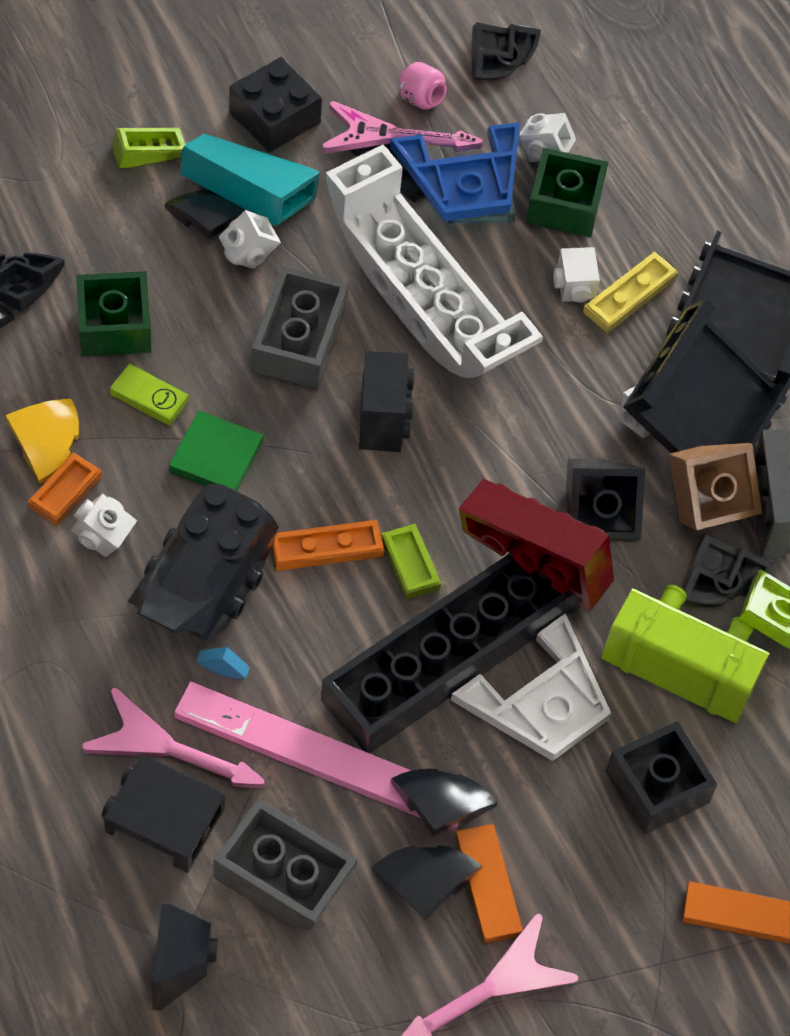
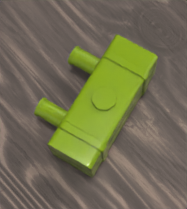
M675 585L666 586L660 600L633 588L611 626L601 659L621 668L620 670L627 674L632 673L706 709L708 713L717 714L737 724L769 656V652L747 642L754 628L741 621L739 617H734L728 631L724 632L680 611V607L685 602L687 595L683 589Z

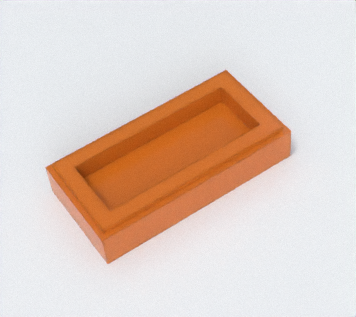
M73 452L28 500V507L55 526H58L102 478V470Z

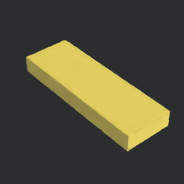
M653 252L584 306L583 313L606 333H609L677 279L679 272L656 252Z

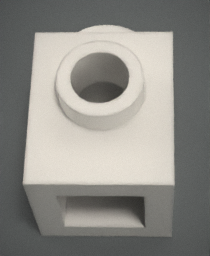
M594 247L565 248L560 250L557 268H554L553 280L555 289L560 288L562 302L574 301L583 303L591 301L597 296L600 278Z

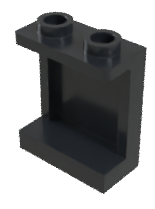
M141 754L136 765L130 764L125 770L121 779L122 788L116 797L111 796L103 808L102 817L104 818L105 832L113 836L115 831L118 830L174 857V867L189 873L225 809V793Z

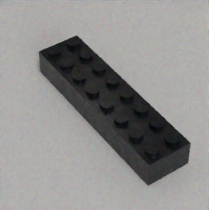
M509 553L322 679L321 701L362 750L371 753L449 699L452 693L479 674H485L534 640L541 630L566 613V616L580 608L579 602L581 598L569 590L564 595L551 588L552 580L537 570L532 575L524 571Z

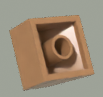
M752 444L699 446L669 454L679 522L694 530H700L762 514Z

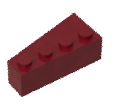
M484 478L459 507L464 533L502 557L507 552L510 553L516 563L520 565V568L532 575L535 570L542 573L553 581L551 588L563 595L569 590L581 598L579 605L590 612L614 581L609 535L596 526H588L573 519L565 512H557L542 505L534 498H526L511 491L503 484H495Z

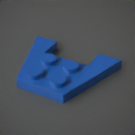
M520 122L488 127L487 137L492 151L490 153L430 160L424 136L422 135L391 138L390 148L444 221L510 213Z

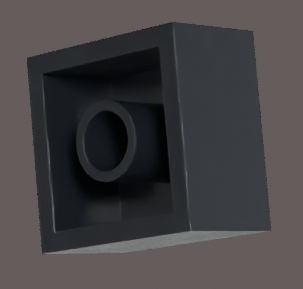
M282 56L229 86V112L268 153L321 123L322 96Z
M365 351L359 450L401 452L402 440L409 439L413 412L414 368H408V354Z
M678 721L612 751L606 768L607 775L644 834L709 804L717 787V782Z

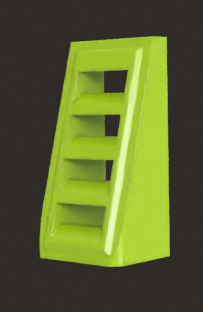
M116 128L112 149L118 168H131L181 158L180 155L185 142L180 128ZM170 140L172 146H167L166 141Z

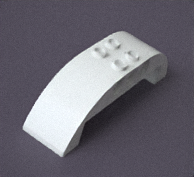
M384 145L326 172V182L334 211L359 265L379 294L415 339L439 364L460 377L475 378L542 342V334L523 312L507 320L503 319L400 194L402 166Z

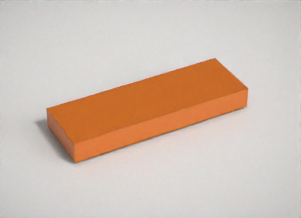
M378 520L279 532L276 534L271 546L276 571L384 556Z
M494 824L456 831L455 838L459 851L467 854L482 866L468 882V887L483 943L518 937L523 928Z
M691 881L688 882L682 918L683 923L790 944V901Z

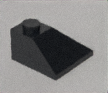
M568 458L566 484L567 514L588 526H596L609 535V539L641 540L645 468L605 459Z
M162 904L151 980L153 1010L164 1009L206 977L208 962L216 963L218 938H211V923L171 904Z

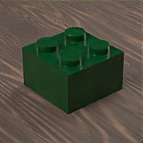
M543 147L530 198L526 224L591 238L609 162Z
M147 272L76 275L81 357L152 353Z

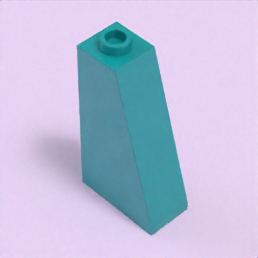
M202 134L193 141L186 143L181 151V175L249 212L267 217L269 222L275 226L294 215L316 198L320 172L313 168L207 134Z

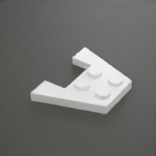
M566 613L541 630L536 637V641L557 662L551 668L505 701L481 674L452 693L451 701L551 761H554L599 728L611 716V711Z

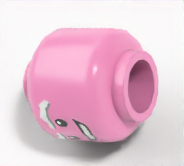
M415 62L401 72L398 91L400 97L406 102L422 110H429L443 101L447 92V86L443 73L423 62Z

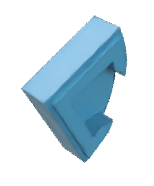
M228 647L201 650L196 660L199 665L207 670L229 678L246 679L250 669L248 664Z

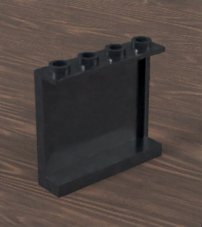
M717 230L712 243L705 242L699 257L703 264L701 267H694L688 285L693 287L691 292H683L677 310L682 311V315L687 307L707 298L716 307L709 320L775 385L788 379L790 380V271L718 245L722 232ZM672 317L666 333L667 336L677 323L678 317Z
M707 298L684 310L623 408L670 453L699 446L742 443L752 444L754 453L762 430H768L771 427L772 416L787 400L786 393L790 388V380L788 379L775 385L709 320L716 307Z

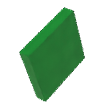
M198 410L169 464V472L205 486L221 484L238 491L263 443L264 435Z

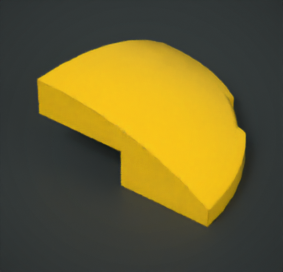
M72 399L47 401L6 415V423L21 446L23 458L38 483L41 484L47 481L71 455L69 449L73 443L74 436L75 440L79 437L78 413Z

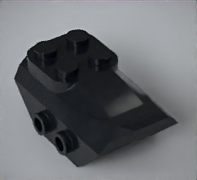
M209 484L203 487L182 516L176 529L172 527L168 531L163 542L164 548L158 557L153 555L148 561L144 571L145 576L128 602L137 606L138 615L174 633L187 631L207 641L225 630L232 618L238 619L246 603L244 598L250 590L255 591L260 585L264 575L262 569L279 526L273 516L259 502L221 484Z

